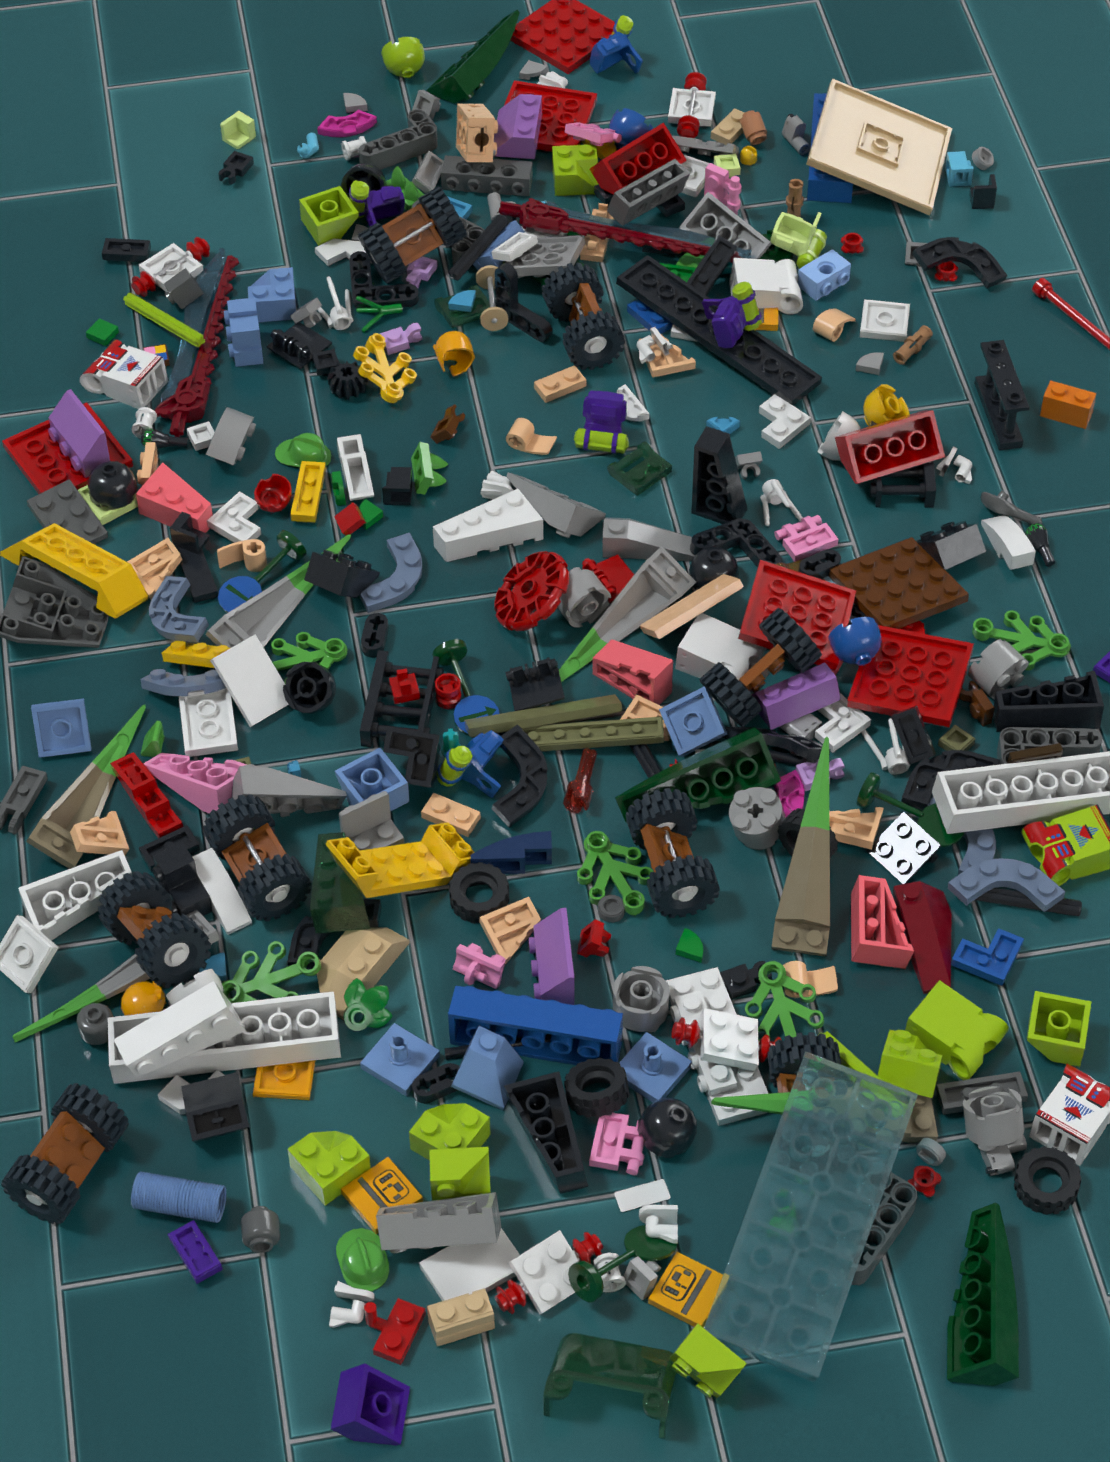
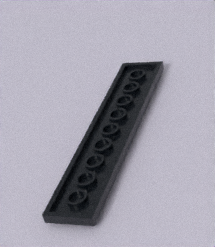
M645 256L617 277V285L771 394L777 395L789 404H796L821 384L822 376L756 330L747 331L743 329V334L732 348L719 347L714 334L712 319L706 318L702 305L703 299L710 298L650 256ZM711 305L709 308L712 312L716 313L718 306Z

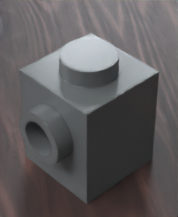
M186 268L164 283L168 291L165 293L166 297L172 305L177 303L181 309L204 294L197 281Z

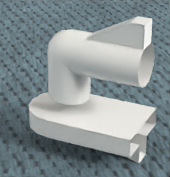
M551 71L546 76L541 75L537 84L565 88L568 80Z
M655 327L650 329L652 337L648 335L637 342L636 346L639 350V359L642 364L646 361L650 362L655 358V354L650 348L655 342L665 356L670 354L669 349L673 348V345L664 339Z
M953 446L950 454L937 465L936 469L941 471L940 476H944L958 448ZM958 455L953 463L959 467L955 479L958 482L970 484L972 480V462Z
M491 471L487 476V480H483L481 495L483 498L496 499L513 491V484L507 477Z
M645 1205L640 1208L639 1219L646 1224L647 1236L661 1238L671 1243H678V1205Z
M338 1281L334 1290L336 1296L355 1300H353L352 1309L332 1307L329 1327L335 1328L347 1323L358 1324L362 1322L365 1312L364 1306L366 1304L362 1301H373L375 1294L368 1290L353 1288Z

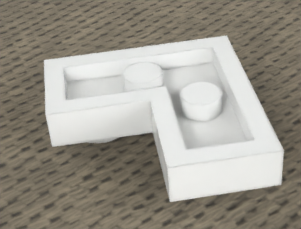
M775 394L759 406V413L772 421L771 424L762 430L761 437L778 449L810 425V416Z
M239 491L207 520L208 527L234 543L257 539L261 535V529L247 519L259 509L258 504L255 500Z
M840 694L841 700L818 710L830 721L815 731V738L823 744L824 739L828 737L829 749H831L832 753L867 729L871 724V719L861 710L847 707L848 699Z

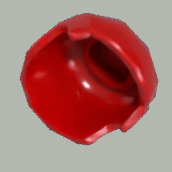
M272 474L266 480L261 479L254 490L255 501L263 511L279 512L285 509L291 500V483L286 477L279 474Z

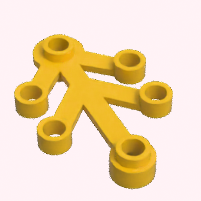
M374 333L369 336L365 347L357 346L353 353V357L362 362L358 373L381 388L380 395L385 401L396 403L403 397L404 392L402 389L408 384L414 383L417 373L407 368L412 358L404 352L399 353L396 361L389 366L384 352L386 346L385 338L381 334ZM369 352L376 355L377 362L368 356ZM402 368H406L401 378L394 382L393 376ZM373 371L381 375L383 379L377 376L375 373H373Z

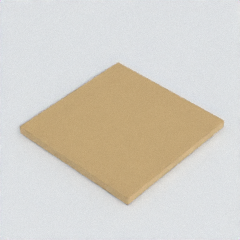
M832 79L806 165L930 215L933 210L952 128Z

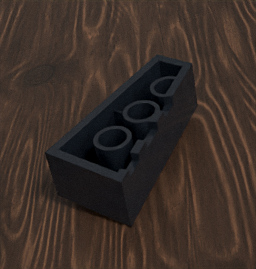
M706 426L694 446L691 514L725 524L743 518L747 511V504L730 434Z
M1095 671L1086 672V676L1079 678L1071 675L1064 677V681L1051 683L1050 680L1040 682L1039 686L1032 688L1024 685L996 691L993 719L996 732H1001L1009 727L1100 729L1104 704Z
M560 1072L504 1085L511 1108L559 1193L562 1194L588 1187Z

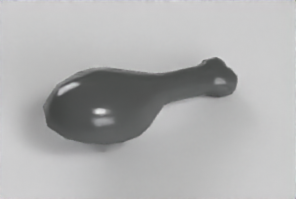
M1001 491L997 496L988 492L981 493V502L989 510L1001 515L1018 518L1029 524H1042L1040 517L1030 514L1006 501L1009 495L1004 491Z

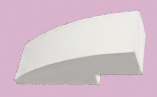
M361 434L337 438L340 463L350 501L374 497Z
M1005 515L981 520V525L999 559L1004 558L1010 570L1033 565L1036 551L1025 533L1013 520Z
M213 848L193 856L197 876L210 895L212 911L227 935L252 924V920L238 891Z

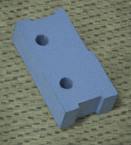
M516 220L507 224L474 262L473 265L477 270L488 265L499 267L504 262L493 259L492 251L518 232L525 233Z

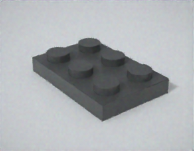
M70 479L27 500V506L43 528L55 523L92 544L108 538V532Z

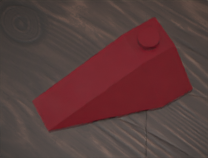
M921 881L894 886L892 896L897 906L896 913L899 921L904 924V933L908 944H911L914 952L911 956V961L923 994L929 993L939 980L951 987L952 913L944 892Z

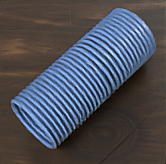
M142 1171L137 1174L131 1193V1205L134 1209L183 1216L218 1223L221 1220L226 1203V1187L224 1185L191 1181L184 1178L179 1179L178 1177L162 1176Z

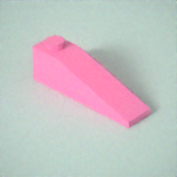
M160 753L143 763L154 777L207 813H210L212 810L217 811L220 803L224 805L228 803L227 799L232 797L233 779L239 766L247 765L235 760H226L225 764L213 763V758L206 757L203 760L192 761L187 755Z

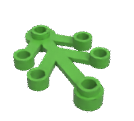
M1013 610L1007 611L1004 615V624L1010 628L1014 627L1018 633L993 628L992 621L987 618H978L973 623L972 634L979 641L994 638L1014 642L1015 644L1011 646L1019 653L1032 647L1041 648L1033 653L1022 655L1027 661L1031 662L1025 670H1032L1036 662L1046 657H1064L1069 654L1071 649L1069 639L1063 634H1054L1047 627L1045 620L1041 616H1032L1027 627L1020 619L1018 612ZM1032 632L1040 633L1043 638L1036 637Z
M300 632L296 635L297 647L286 643L282 638L274 639L271 643L273 654L280 656L286 653L293 656L272 662L277 671L292 668L301 662H315L322 660L320 665L329 669L333 662L341 661L347 656V646L341 639L331 638L324 642L311 637L307 632ZM309 647H312V648H315V649H317V650H316V651H313V652H309V651L304 650V649H307V648H309Z
M601 831L591 832L584 840V850L587 852V856L582 867L577 871V881L582 885H588L593 881L592 869L597 858H599L603 866L594 887L589 891V901L594 905H598L600 899L605 896V889L611 878L623 897L625 911L630 915L639 914L645 906L644 895L639 891L631 890L622 874L636 877L640 884L647 885V879H650V877L645 878L641 875H649L653 870L650 867L634 866L641 861V851L637 847L628 848L610 843L605 833ZM610 854L625 857L626 863L613 860ZM630 855H636L637 857L631 858V857H629V856H630ZM587 874V875H589V876H588V877H582L581 875ZM594 894H600L601 896H600V897H594L593 895H594Z
M274 941L268 946V954L255 978L247 982L245 980L250 969H255L259 966L260 957L254 951H247L243 954L242 963L233 980L222 983L223 993L228 998V994L231 991H236L234 998H228L231 1003L256 1001L255 998L247 995L255 991H260L273 998L299 996L294 991H285L274 984L301 974L314 976L321 969V961L315 953L304 952L299 956L297 964L271 973L277 960L282 959L286 955L284 945L279 941ZM281 947V951L278 954H273L274 948ZM255 956V961L247 964V959ZM310 962H314V968L311 970H307V964Z
M770 961L763 964L758 973L761 984L753 999L745 1005L747 1016L758 1019L763 1013L761 1005L769 992L772 991L774 1001L758 1027V1033L765 1032L769 1035L770 1039L769 1032L779 1016L785 1036L796 1037L790 1013L806 1020L813 1029L821 1028L824 1024L822 1012L811 1010L785 997L782 989L784 987L798 993L803 1002L811 1003L816 998L815 988L810 984H802L786 976V970L779 962ZM771 972L778 974L774 980L768 979V975ZM805 990L813 992L810 997H804L802 994ZM757 1006L759 1010L757 1013L751 1014L749 1012L750 1007ZM815 1015L821 1017L818 1023H812L810 1021L811 1018Z

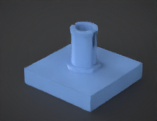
M705 686L659 709L680 757H684L696 749L727 735L711 694Z
M84 698L31 706L39 757L91 751L92 747Z
M394 1023L360 1062L361 1069L407 1096L412 1090L413 1080L431 1068L440 1057V1050Z
M648 1032L641 1037L620 1061V1065L624 1067L627 1075L628 1086L652 1103L658 1099L666 1098L691 1069L692 1063L691 1060Z

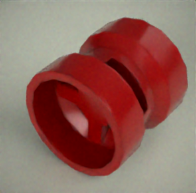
M450 673L440 675L435 681L436 703L443 709H453L461 701L460 679Z

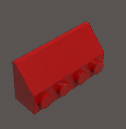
M662 123L604 158L589 170L599 186L614 195L616 191L674 159L680 164L687 160L666 125Z
M933 410L916 412L835 437L840 460L855 484L945 457Z

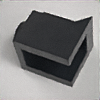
M391 467V472H387L386 486L382 488L383 505H411L413 487L412 467Z

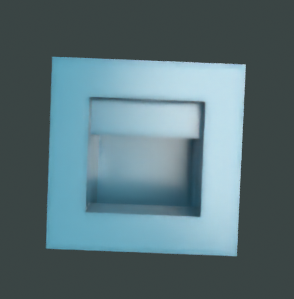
M965 151L947 152L945 171L949 187L971 186L974 168L971 166L970 160H967Z

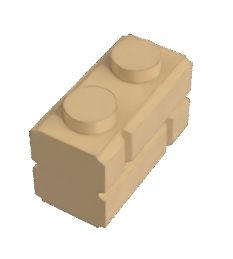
M485 1288L473 1291L472 1294L467 1293L427 1306L428 1322L437 1347L495 1329L494 1312Z

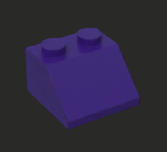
M365 1363L342 1371L340 1373L331 1430L353 1441L400 1445L410 1387Z

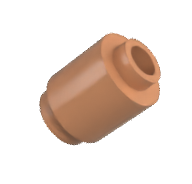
M754 110L745 112L740 119V124L747 141H750L751 145L764 142L767 139V130L761 114Z

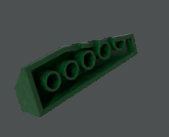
M518 9L503 17L487 32V35L479 39L473 48L461 56V60L456 64L453 63L426 91L454 104L462 99L466 102L473 97V91L478 90L485 84L484 79L491 73L505 52L520 14Z
M752 728L653 775L616 796L615 800L624 821L627 822L626 812H629V806H635L634 801L637 798L642 800V795L646 793L649 795L654 794V790L659 789L660 792H664V789L670 788L671 792H673L675 789H678L681 793L685 792L693 809H702L721 803L729 804L733 801L735 793L740 790L753 787L767 788L780 782L781 779L762 733L756 728Z
M995 1202L972 1211L965 1241V1247L968 1249L967 1257L961 1262L959 1273L962 1275L960 1289H955L953 1301L956 1302L954 1315L949 1316L947 1325V1380L950 1382L996 1386L1019 1378V1331L1016 1288L1005 1226L1000 1206Z

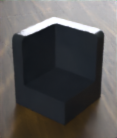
M990 174L988 185L970 187L969 196L972 209H994L997 192L995 174Z
M182 512L169 528L173 545L198 554L209 540V534L193 528L191 515Z

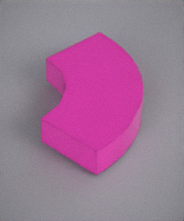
M361 110L343 117L328 116L317 128L318 134L328 137L353 136L373 127L377 123V116Z
M796 770L780 777L781 781L773 785L786 817L794 809H803L804 785Z

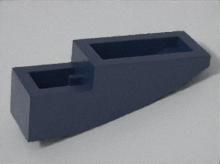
M551 831L533 832L500 840L471 854V863L478 864V862H483V864H491L495 868L498 867L503 874H525V865L552 864Z

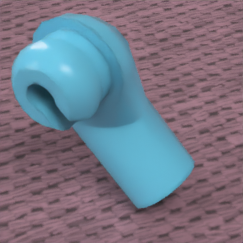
M315 133L307 134V144L302 143V148L300 145L297 147L300 157L309 158L319 150L318 139Z

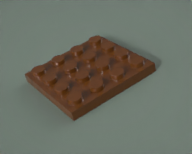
M913 537L837 565L829 570V577L835 584L856 590L854 604L867 617L875 619L877 625L899 629L968 602L969 593Z

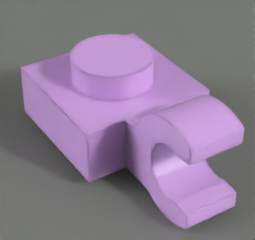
M422 256L412 262L407 267L408 276L406 281L419 288L421 279L428 281L437 269V261Z
M413 323L405 331L399 327L380 333L385 338L386 346L384 349L387 355L410 349L409 343L421 341L423 338L420 334V325Z
M841 758L829 762V784L830 778L840 779L845 776L842 770L845 766ZM805 762L796 765V771L801 778L805 791L811 790L818 762Z

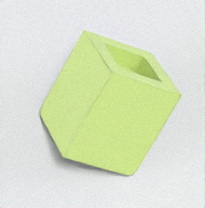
M240 111L220 124L222 141L235 149H240L256 137L254 120Z
M736 153L714 156V165L728 170L729 177L740 175L741 168Z

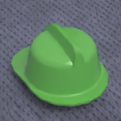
M303 433L293 439L286 440L279 444L275 451L276 459L281 464L299 468L301 461L325 462L327 466L332 457L330 450L324 445L323 440L313 433Z
M364 1228L352 1229L346 1232L339 1239L336 1246L338 1262L346 1283L353 1288L371 1292L380 1288L387 1281L390 1271L386 1252L381 1250L379 1236L372 1230Z

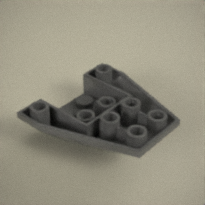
M23 556L5 609L0 616V637L17 643L99 648L110 616L96 608L97 596L48 564Z

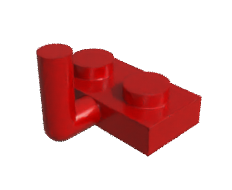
M398 1298L388 1319L385 1320L377 1316L375 1303H366L364 1306L366 1324L369 1327L382 1331L373 1348V1355L402 1365L426 1315L425 1308Z

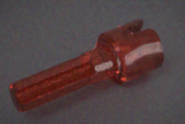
M589 748L583 750L575 780L567 785L563 800L565 808L573 813L581 812L582 806L587 811L593 794L590 778L597 752Z

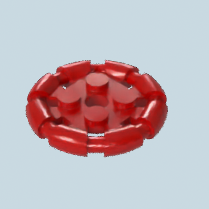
M536 552L525 557V561L517 563L506 574L502 587L497 590L494 602V610L497 612L496 618L504 628L515 631L529 630L538 626V621L541 619L546 620L558 608L561 603L560 597L562 594H566L569 585L568 565L562 556L554 552Z

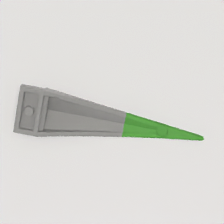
M351 535L345 536L326 550L338 554L351 538ZM310 561L225 614L205 635L217 646L226 645L228 648H232L256 634L264 648L314 585L304 580Z
M662 546L641 565L559 669L561 682L590 663L593 657L611 639L620 642L640 627L639 625L674 604L696 583Z
M198 910L187 914L207 934L211 945L220 940L216 929ZM134 954L117 969L73 1000L12 1036L14 1042H18L79 1013L86 1005L100 1003L125 991L136 982L150 979L137 963L136 958L138 956Z

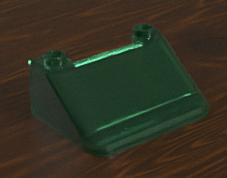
M578 1333L568 1334L559 1343L543 1394L544 1416L550 1417L554 1400H562L570 1395L574 1380L644 1393L643 1410L650 1418L660 1420L659 1438L665 1439L678 1375L671 1367L674 1363L669 1359L673 1353L668 1350Z

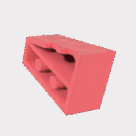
M164 463L157 468L136 493L139 514L171 527L178 516L185 512L191 515L194 529L204 533L210 529L207 520L213 516L211 503Z
M611 639L593 657V675L632 699L639 695L660 705L672 693L673 660Z
M859 875L851 892L852 962L906 969L914 950L906 939L905 927L897 916V906L886 879Z

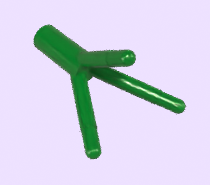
M360 296L356 297L357 301L373 307L357 308L356 312L378 313L362 328V332H366L383 315L402 313L401 304L381 306Z

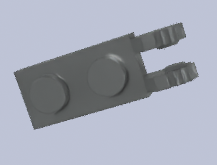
M26 766L21 767L0 804V830L7 822L8 814L13 817L10 820L8 832L12 834L18 832L22 826L23 818H26L48 779L46 772Z

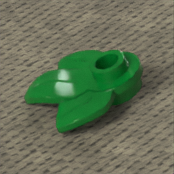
M355 978L348 985L344 994V1001L347 1006L343 1014L345 1025L354 1031H361L367 1027L380 1028L385 1026L393 1016L391 1012L384 1008L389 1000L388 987L386 985H379L366 990L361 980ZM361 1012V1021L355 1022L354 1015Z

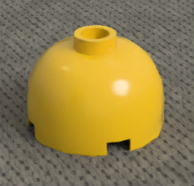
M881 384L866 397L863 411L864 419L868 426H871V421L880 424L910 415L902 397L898 399L893 394L896 392L893 387Z

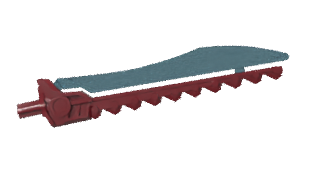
M529 198V201L522 205L501 201L499 208L501 215L520 218L519 223L522 224V229L529 227L535 229V231L555 235L560 232L568 233L571 231L587 236V234L593 235L601 240L609 238L619 243L631 242L639 247L648 245L657 250L664 248L675 253L686 252L695 257L705 256L716 238L675 227L628 222L622 226L615 219L558 207L554 202L550 201L542 203L533 198ZM738 247L730 262L733 263L734 258L751 259L752 251Z
M224 248L219 249V253L208 263L196 279L204 294L185 307L184 324L203 334L216 288H218L203 335L205 342L199 348L192 374L190 375L198 347L182 339L173 371L166 389L160 397L161 403L155 409L157 417L161 416L172 419L169 433L170 435H175V437L184 435L186 423L202 419L205 413L210 385L212 384L210 378L206 376L215 370L210 362L218 357L216 350H213V348L221 343L220 338L216 335L224 330L223 324L219 323L224 319V311H226L222 308L228 305L229 297L225 295L233 290L232 284L228 282L234 279L236 274L231 269L239 264L238 258L232 255L227 256L221 279H219L226 258Z

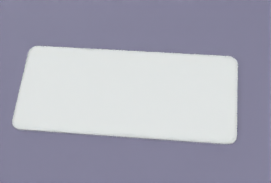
M664 1179L614 1193L621 1212L671 1198Z

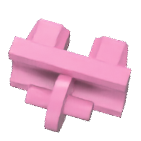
M473 943L468 947L460 944L456 948V960L453 970L464 974V983L472 985L477 980L497 989L500 986L506 959L498 954L492 955L490 958L483 954L480 946Z

